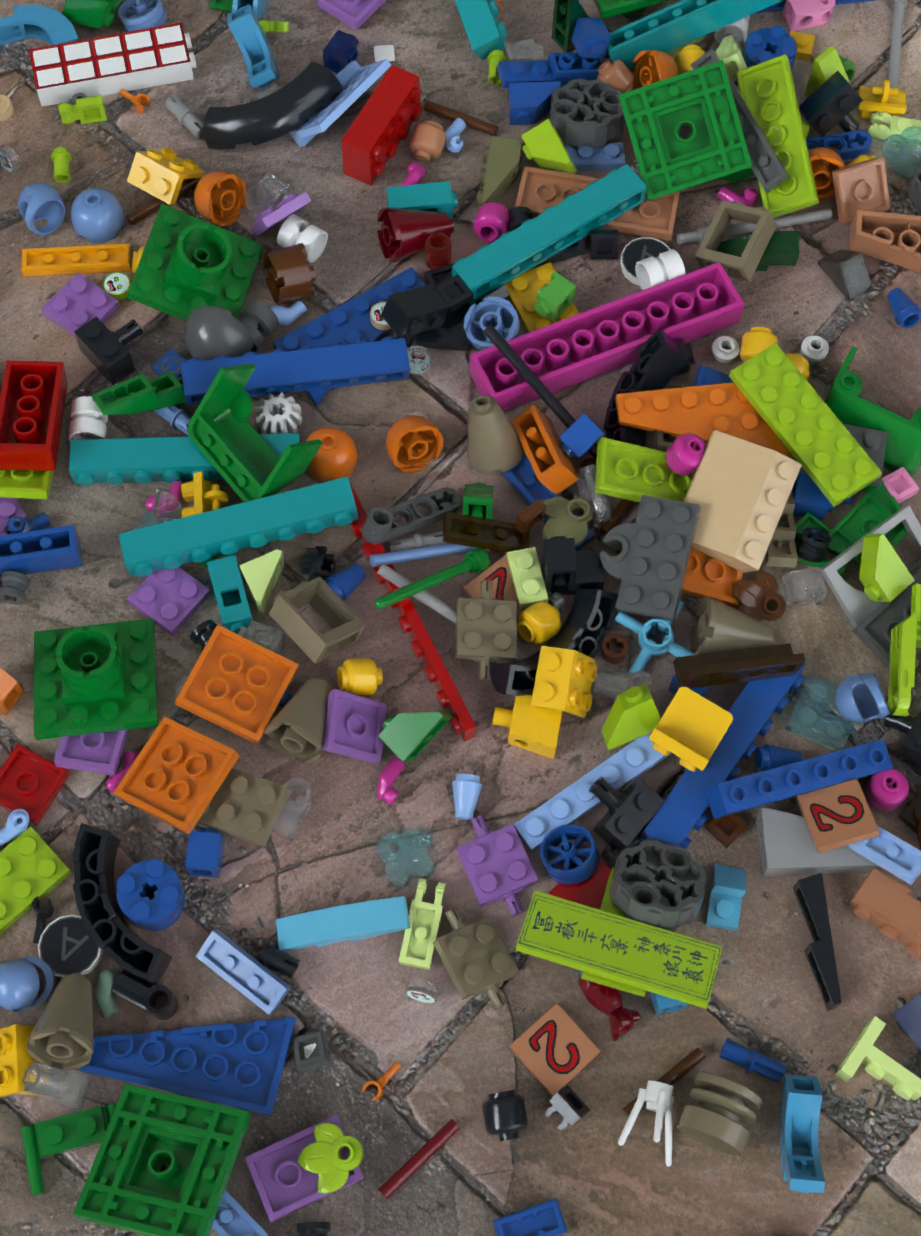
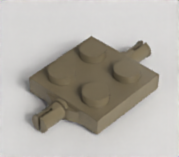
M486 580L480 581V597L475 599L457 598L455 658L471 659L479 662V679H485L486 669L487 681L491 680V662L515 661L517 658V601L492 598L493 581L488 580L486 591Z
M457 907L445 912V915L453 930L446 935L436 938L433 944L459 995L464 1000L475 994L487 993L494 1009L502 1008L507 1002L498 987L502 982L515 977L519 970L493 921L489 916L474 923H464Z

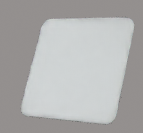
M394 45L374 46L375 62L385 59L395 61Z

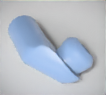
M456 118L445 131L447 136L445 146L447 150L453 153L459 152L464 144L463 140H460L459 135L466 128V123L461 118Z
M297 300L289 308L277 305L268 306L276 314L279 321L278 324L285 326L290 325L307 311L306 306L300 300Z
M16 809L10 813L5 827L0 829V847L16 839L27 829L29 815L25 810Z

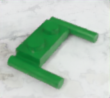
M117 1103L104 1107L98 1106L21 1128L31 1196L45 1193L40 1159L102 1143Z

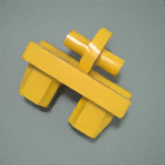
M884 79L881 87L859 86L858 94L863 99L858 105L861 118H871V114L874 111L886 112L891 116L905 114L907 109L906 90L890 88V80Z
M202 471L193 473V481L181 484V493L186 502L194 501V506L183 508L182 518L220 509L221 506L226 505L229 501L228 494L220 491L218 484L205 480Z

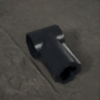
M125 969L119 973L114 981L111 991L113 994L152 1014L156 1019L168 1020L177 1012L178 1000L170 989L164 985H158L155 982L137 977ZM168 996V1002L165 1007L154 1009V1003L158 997Z

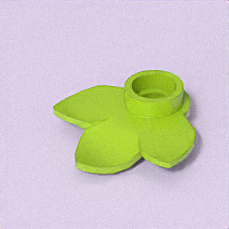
M322 1123L314 1127L317 1142L311 1143L303 1149L299 1155L298 1163L302 1168L311 1173H319L318 1192L327 1194L340 1189L346 1184L349 1172L356 1169L362 1162L364 1151L360 1141L355 1137L345 1136L339 1126L332 1123ZM344 1147L350 1149V1156L346 1160L341 1156V1151Z

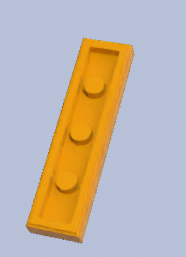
M130 243L22 249L21 272L23 277L77 274L78 272L84 274L131 271Z

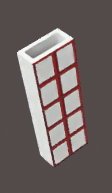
M182 22L29 49L35 86L41 107L69 102V99H72L77 93H84L87 97L120 93L121 89L132 91L193 80L192 68H197L194 52L188 53V49L192 48L189 32L184 33Z

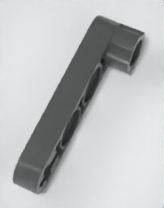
M445 487L388 509H383L380 506L374 507L370 510L362 527V536L371 544H381L440 521L446 512L456 513L461 503L460 494L452 488ZM424 506L429 509L431 514L428 516L422 515L417 511V507ZM400 515L404 517L407 524L400 525L396 523L394 516Z

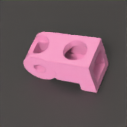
M786 0L782 14L791 31L811 28L825 24L830 20L835 0Z

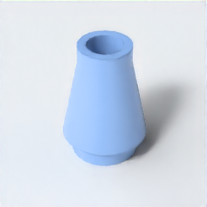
M456 774L455 781H452L455 818L472 820L482 788L480 776Z

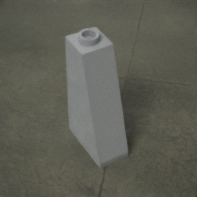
M761 808L756 816L762 877L816 875L822 873V875L870 873L874 868L877 869L879 867L850 849L848 845L818 853L803 816L770 808Z

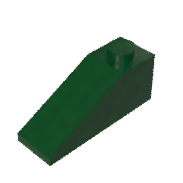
M555 0L551 38L565 53L576 49L571 40L577 18H590L578 0Z

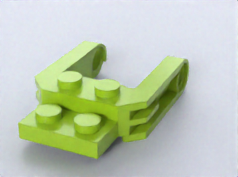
M918 583L912 586L911 615L891 630L888 708L890 715L908 717L910 715L908 710L911 702V689L914 688L916 648L921 649V584Z

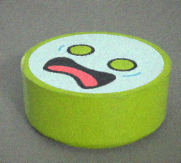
M121 272L109 274L103 282L105 292L117 300L126 298L131 285L129 277Z

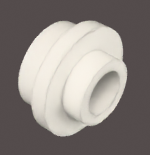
M722 336L713 342L712 353L715 359L721 363H729L739 354V344L732 337Z
M809 336L803 340L801 345L802 355L809 362H819L827 356L829 351L827 341L820 336Z

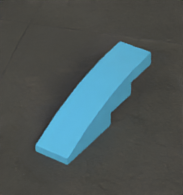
M401 896L340 905L276 919L279 950L288 952L313 945L322 947L347 940L356 942L409 929L410 923L406 897Z

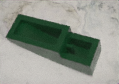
M774 231L755 271H767L769 265L796 266L800 253L798 231ZM751 235L720 242L716 251L741 257Z

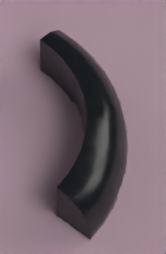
M311 61L306 69L295 79L266 97L237 106L209 107L203 124L206 144L209 149H236V144L251 142L252 145H258L279 138L306 124L308 116L317 109L321 108L324 110L341 93L343 87L338 78L328 68Z
M660 328L637 351V360L629 372L624 371L614 389L603 429L607 432L606 438L645 447L646 430L619 425L615 400L616 394L662 390L680 368L688 362L679 346Z
M577 588L566 622L558 634L546 646L576 650L594 658L601 648L599 644L606 631L610 630L613 626L617 614L615 606L618 594L598 589ZM540 651L519 661L507 663L491 662L490 676L495 690L505 695H532Z
M81 823L73 852L75 882L73 883V890L81 919L96 944L120 967L137 977L150 982H157L168 968L172 956L142 940L131 928L117 901L114 882L115 860L121 840L109 831Z

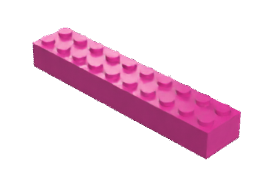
M717 262L506 342L549 391L555 393L634 363L638 358L636 356L637 351L659 328L670 336L672 340L682 338L687 343L739 323L745 304L721 263ZM495 345L470 354L469 373L480 395L494 397L503 412L540 398Z

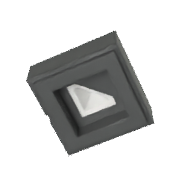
M323 1030L292 1038L295 1066L298 1072L330 1064L326 1033Z

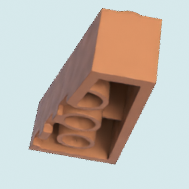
M857 210L850 224L849 250L921 273V216Z
M874 868L854 894L848 906L853 909L852 912L859 919L872 922L880 928L879 931L883 936L893 941H899L907 947L906 950L910 955L921 960V897L913 898L910 888Z

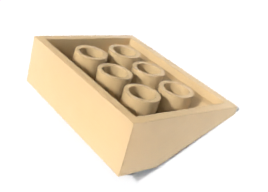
M714 430L683 501L699 504L701 507L692 547L743 573L759 570L802 464L775 450Z

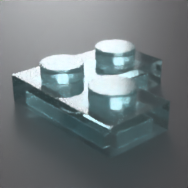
M808 675L785 729L833 751L844 750L854 724L826 712L836 686Z

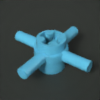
M679 601L677 614L684 605L682 601ZM622 611L615 618L616 622L638 634V643L642 650L628 671L635 678H639L652 656H661L667 652L676 657L695 655L674 642V633L670 627L673 622L671 620L652 619L643 624ZM657 631L663 634L661 636L662 644H656L651 639L648 640V634L655 636Z

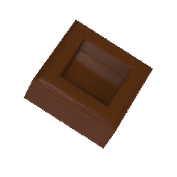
M540 498L517 515L516 528L522 534L527 533L544 519L546 505Z
M736 813L717 819L712 817L706 823L705 828L728 848L748 828L749 824Z

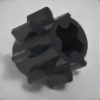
M326 546L307 547L306 553L300 558L301 574H309V581L318 577L326 580L336 569L335 555L326 553Z

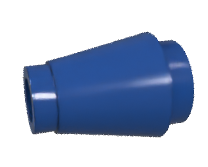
M895 288L887 294V299L889 300L897 325H900L902 328H911L920 321V307L901 288Z
M354 564L327 577L325 583L344 602L363 579L366 578V573L359 564Z
M770 744L757 747L755 752V767L757 771H766L803 761L801 751Z

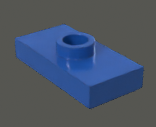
M557 1198L492 1221L497 1236H559L568 1232Z

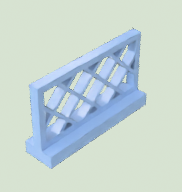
M385 59L360 67L357 61L354 60L340 71L336 77L341 83L343 90L336 99L324 110L319 108L309 115L306 124L289 132L298 146H305L315 135L324 132L391 66L390 62Z

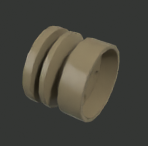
M698 1073L694 1080L698 1088H692L689 1095L701 1107L686 1105L676 1128L687 1137L709 1148L733 1156H742L750 1133L738 1122L754 1123L757 1116L751 1110L758 1111L761 1107L762 1099L734 1080L709 1073Z

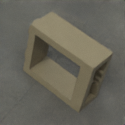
M722 201L695 254V258L700 266L704 268L720 262L728 276L750 282L777 227L771 212L764 207H748L738 201L733 203ZM731 219L756 224L741 257L716 251Z
M321 577L309 582L305 580L295 588L280 591L273 600L274 605L269 613L274 621L315 664L355 645L366 626ZM310 604L333 629L320 634L298 611V608Z

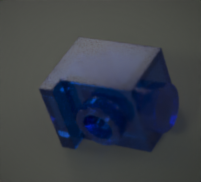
M337 30L323 50L324 67L338 74L351 61L356 60L358 56V50L356 49L359 44L358 39L352 34Z

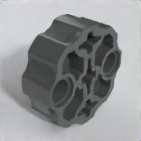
M582 78L571 80L565 86L557 87L552 93L550 121L556 128L559 136L569 145L576 147L590 146L593 148L605 146L609 141L618 139L624 131L625 118L618 95L623 93L613 88L611 84L604 83L599 79L594 81Z
M645 840L633 848H625L619 854L609 893L612 904L622 911L624 917L675 932L677 927L691 924L698 916L705 895L704 887L707 876L703 866L697 864L691 857V853L678 845L662 844L658 840Z

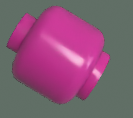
M497 202L483 204L479 208L473 223L476 235L486 242L498 240L508 230V225L510 224L509 211Z
M682 434L667 449V464L672 471L679 475H692L696 472L702 460L707 444L696 434Z
M889 769L873 774L865 786L866 800L873 808L882 812H890L899 808L909 792L908 780L897 769Z

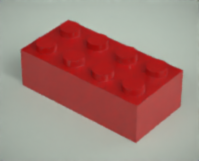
M391 65L341 139L344 174L368 185H372L377 177L382 176L386 162L389 158L392 159L395 156L398 144L402 139L405 140L407 138L410 126L414 121H418L421 116L422 106H420L422 89H420V76Z
M6 360L0 395V470L55 471L68 386L64 362Z

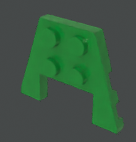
M882 480L879 487L867 485L862 489L867 494L833 530H830L810 512H807L795 525V537L803 540L801 535L805 528L822 530L831 537V542L825 549L839 555L901 509L894 496H890ZM900 522L884 535L892 547L895 548L908 535V532L903 523ZM862 552L851 560L861 564Z

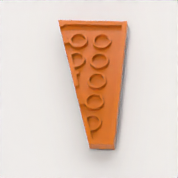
M734 382L621 393L615 396L619 425L651 432L653 430L664 432L674 437H679L685 433H692L701 437L707 444L712 432L717 430L775 450L795 461L793 455Z

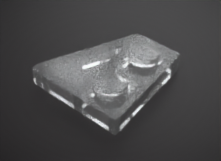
M595 464L575 469L579 480L574 482L578 490L577 493H574V498L584 499L591 505L593 516L589 525L611 520L609 501L604 497V494L595 493Z

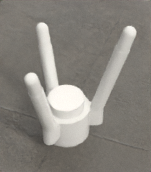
M648 1081L646 1089L639 1088L637 1101L622 1130L618 1144L620 1146L624 1145L644 1102H647L646 1109L656 1112L653 1137L655 1142L660 1141L663 1115L665 1113V1164L669 1167L672 1164V1108L674 1103L672 1093L674 1087L662 1082Z

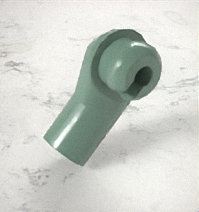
M115 968L111 970L106 969L99 974L94 990V997L104 1019L111 1018L119 1013L111 992L114 981L120 973Z

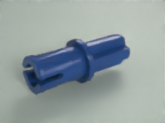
M729 1038L726 1039L719 1056L721 1059H726L745 1068L748 1074L752 1071L777 1083L782 1080L786 1070L784 1064L758 1053L759 1049L751 1050Z

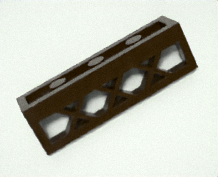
M789 643L676 657L673 664L679 688L685 686L692 689L794 676L806 661L803 653L793 654L791 644Z

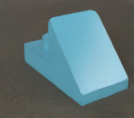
M714 864L705 926L737 931L742 898L746 893V874L744 869Z

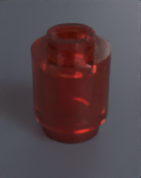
M442 232L432 233L425 242V263L431 270L449 265L452 262V242Z

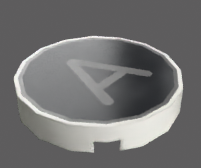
M641 237L632 240L624 247L620 257V265L624 277L631 283L639 285L635 271L636 262L652 256L655 258L659 257L660 253L669 251L670 248L662 241L652 237Z
M77 915L59 917L48 924L42 932L38 944L39 959L48 963L53 969L55 977L60 979L73 973L87 975L97 966L103 950L89 934L81 916Z

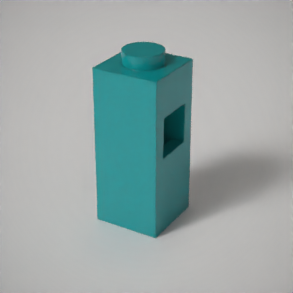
M450 181L386 187L387 207L442 212L452 219L453 208H458L456 191H451Z
M236 555L208 561L207 566L223 627L238 635H243L249 630L255 629Z

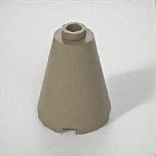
M488 395L478 396L470 402L468 408L467 458L470 466L476 472L485 475H492L491 471L501 470V473L509 471L522 459L523 446L496 399Z
M705 597L695 614L700 619L697 626L692 625L690 645L691 651L695 655L773 646L776 644L777 635L773 633L771 626L714 598Z
M323 678L308 679L267 725L264 736H268L267 744L277 754L292 761L296 757L304 758L303 763L306 764L316 762L320 758L323 751L329 692L333 690L327 680Z
M73 973L61 978L28 1037L27 1052L34 1060L43 1065L51 1067L52 1062L62 1063V1069L69 1070L81 1068L91 1061L94 1053L92 984L82 974Z

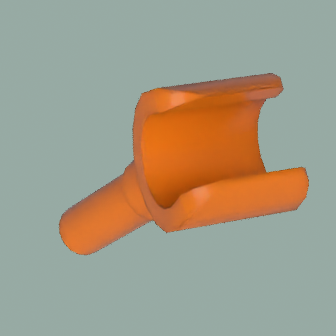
M124 89L120 90V95L135 104V110L138 114L144 113V107L141 104L150 107L148 95L138 94L134 96Z
M396 1061L376 1081L366 1082L362 1087V1093H365L371 1085H376L378 1094L371 1101L381 1099L384 1094L383 1087L402 1066Z

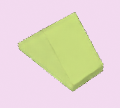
M276 549L239 565L242 580L260 613L265 612L285 564L283 551Z

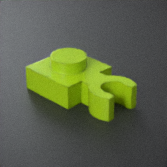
M259 20L265 35L266 32L270 31L289 32V21Z
M102 95L76 99L75 105L69 103L58 105L62 124L65 125L72 124L76 120H80L81 124L107 121Z

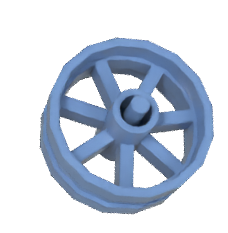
M126 0L118 10V16L126 32L162 26L168 18L162 0Z

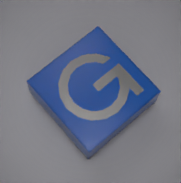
M170 349L152 366V369L158 376L172 371L177 378L182 376L181 363H186L187 360L173 349Z

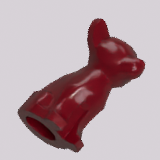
M581 977L578 979V985L588 1002L594 1008L609 1016L613 1041H617L619 1034H626L633 1028L635 1022L641 1020L638 1011L623 1007L622 996L615 988L581 979Z

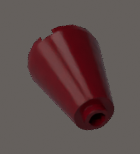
M387 207L382 208L377 217V222H382V230L377 231L379 245L385 259L391 258L389 260L390 263L398 262L450 239L451 234L454 233L452 218L442 212Z

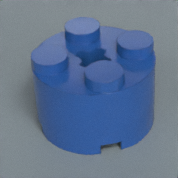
M777 25L772 28H763L748 35L743 58L746 66L751 67L786 54L792 72L797 46L794 39L786 33L784 27Z
M158 859L138 862L129 867L117 881L116 893L118 904L132 925L149 931H161L170 927L179 919L185 903V891L177 874L167 864ZM153 892L155 898L149 900L148 894Z

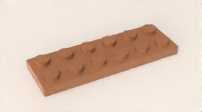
M524 166L515 207H528L532 211L533 218H535L548 207L558 205L569 195L582 191L591 182L599 181L600 179ZM674 192L652 200H648L645 193L643 203L599 229L618 230V233L652 237L671 242L680 192Z

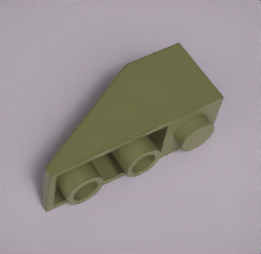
M490 136L489 147H484L483 163H487L486 168H481L480 184H484L483 190L478 189L477 206H482L488 202H498L518 178L521 139Z

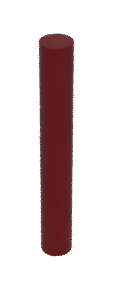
M450 1119L378 1189L381 1194L388 1199L460 1129L458 1124L453 1119Z

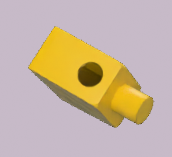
M532 695L516 696L513 710L495 707L492 725L510 728L508 743L510 745L554 759L562 711L530 706Z

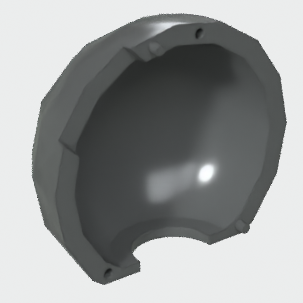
M203 306L194 309L187 316L183 336L188 352L193 358H200L205 361L214 360L215 357L221 355H229L232 358L241 357L245 353L252 352L254 344L252 334L248 333L244 325L233 317L232 312H229L227 309Z

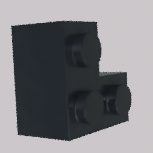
M555 536L545 539L541 565L546 591H551L552 593L557 591L560 595H576L577 588L603 590L604 572L600 559V552L602 551L593 550L592 548H581L575 551L574 538Z

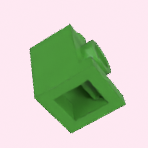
M554 271L551 274L550 284L543 285L537 294L538 302L534 305L535 311L540 316L547 317L552 322H555L574 302L576 285Z

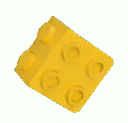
M163 147L162 150L149 148L148 151L136 152L127 182L165 203L173 205L176 204L183 180L201 178L204 176L205 171L198 168L199 164L195 161L181 159L177 156V152L166 147Z
M541 646L530 706L563 711L585 718L592 705L591 685L597 676L595 659L576 650Z
M683 686L678 689L648 739L654 742L651 747L665 756H668L671 752L680 757L681 759L678 763L688 770L695 772L698 768L703 771L732 723L733 715L693 690Z
M14 1024L0 1029V1098L13 1094L38 1096L47 1093L46 1066L34 1060L27 1052L28 1037L34 1026Z

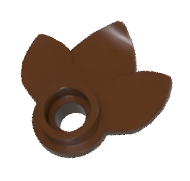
M759 570L755 581L743 579L732 584L733 592L741 603L736 610L759 621L763 619L774 621L784 614L786 608L785 601L778 594L775 578L768 572ZM767 601H773L776 604L774 611L767 609Z

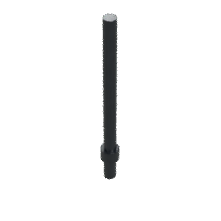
M492 324L488 326L483 333L561 422L569 428L576 420ZM596 443L588 450L594 459H597Z

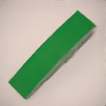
M172 371L150 380L142 373L91 395L92 400L103 415L133 414L185 402L182 376L176 378Z

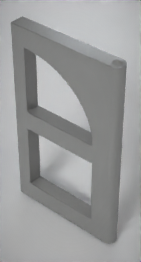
M909 505L903 506L867 533L886 534L902 522L921 554V525ZM865 536L819 569L854 628L883 603L874 602L865 592L850 586L837 572L840 567L862 552L863 538ZM921 559L908 569L911 575L921 568Z

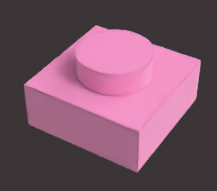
M904 467L882 478L884 487L891 497L894 496L898 504L916 495L920 489Z

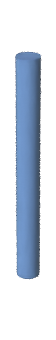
M445 543L370 556V564L372 567L381 566L382 564H395L469 552L476 549V547Z

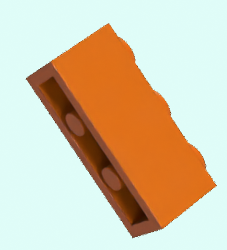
M533 404L511 420L539 482L555 495H558L579 480L567 453L560 446L562 442L551 419Z

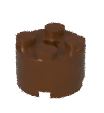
M303 243L272 249L262 254L263 270L268 269V278H265L273 301L278 303V305L314 296L312 282L316 281V273L313 265H308L307 254Z

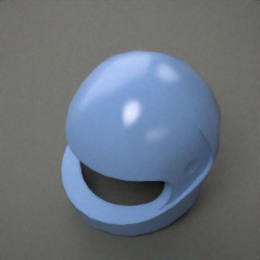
M44 182L31 183L22 190L18 199V210L21 217L26 221L28 229L37 235L45 236L53 233L64 220L66 210L62 197L50 184ZM39 220L48 221L45 227L38 228L34 226V222Z
M874 673L851 675L844 679L836 690L835 704L837 710L842 717L850 722L864 723L876 718L882 719L890 714L884 694Z
M22 957L2 962L0 964V1007L7 1011L20 1012L46 1001L52 995L56 981L54 971L50 965L36 957ZM31 963L41 968L46 979L45 989L37 1000L35 998L38 995L40 981L38 972Z

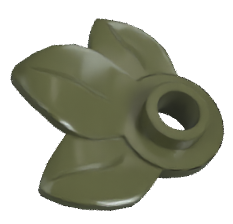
M559 496L543 501L546 505L545 515L549 517L543 528V538L550 539L555 536L574 538L575 546L585 540L588 534L587 524L593 516V509L586 500L577 498L569 501ZM580 511L583 513V516H574L573 513Z

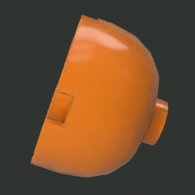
M644 50L639 52L633 60L636 66L635 71H631L634 74V87L632 90L679 75L675 60L668 53L660 50Z
M818 147L808 150L819 202H823L820 198H835L832 171L844 168L846 165L840 155L832 149Z
M218 170L207 173L200 179L194 192V203L199 214L208 222L222 227L230 226L236 222L241 216L236 214L240 211L241 206L245 208L247 202L245 182L235 174L227 171Z
M409 415L402 417L390 427L386 435V452L392 463L404 473H416L426 469L428 465L425 463L429 462L432 458L436 461L443 449L442 434L435 424L422 416Z
M331 426L319 428L309 434L304 442L320 439L323 444L305 470L308 476L315 481L317 479L325 482L347 476L350 478L358 464V452L353 438L344 430Z

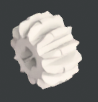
M281 392L278 397H274L270 393L268 396L269 400L260 398V407L255 408L254 414L256 417L255 425L258 429H261L262 434L297 433V426H300L302 423V416L300 415L302 412L300 405L295 404L293 396L285 399V395Z

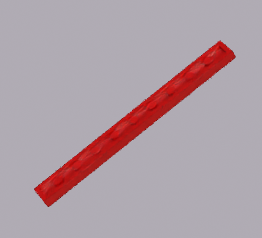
M350 483L359 519L354 520L349 525L354 536H360L363 545H361L366 560L370 561L371 555L383 554L386 551L382 543L371 544L363 538L362 527L368 516ZM393 564L386 565L396 571ZM376 566L373 569L379 585L384 584L388 591L385 595L399 589V587L377 574L381 566ZM410 597L391 605L390 607L392 609L397 608L400 614L398 621L404 633L409 632L413 640L410 644L417 658L422 657L426 665L423 667L427 680L429 683L434 682L439 690L436 692V696L443 709L447 707L453 716L449 720L455 734L461 733L464 741L476 737V725Z

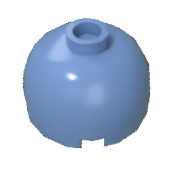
M89 188L76 196L71 206V222L79 237L88 238L89 242L104 243L116 238L122 225L124 228L125 212L119 199L113 193L102 188Z
M501 297L484 298V301L478 305L476 303L473 304L465 315L463 326L467 338L479 351L494 346L483 333L491 324L506 341L519 336L520 321L517 311L509 301Z

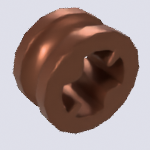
M611 634L605 637L601 646L603 659L611 664L620 663L625 659L628 651L627 640L619 634ZM615 644L617 648L622 649H619L618 654H614L613 650H607V648L610 649V645Z

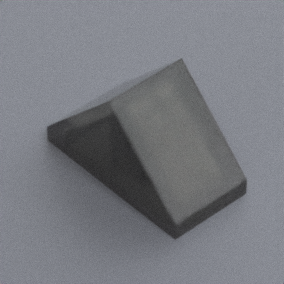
M840 249L818 261V265L849 302L871 291V282L861 252Z

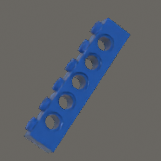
M881 739L721 782L705 789L713 818L717 819L794 798L801 794L853 779L859 780L870 777L875 773L893 769V765L885 741Z

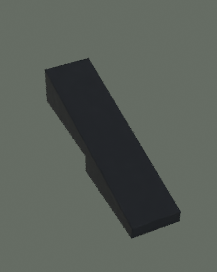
M822 873L799 879L794 885L793 890L814 941L807 946L804 952L827 1011L838 1007L842 1001Z

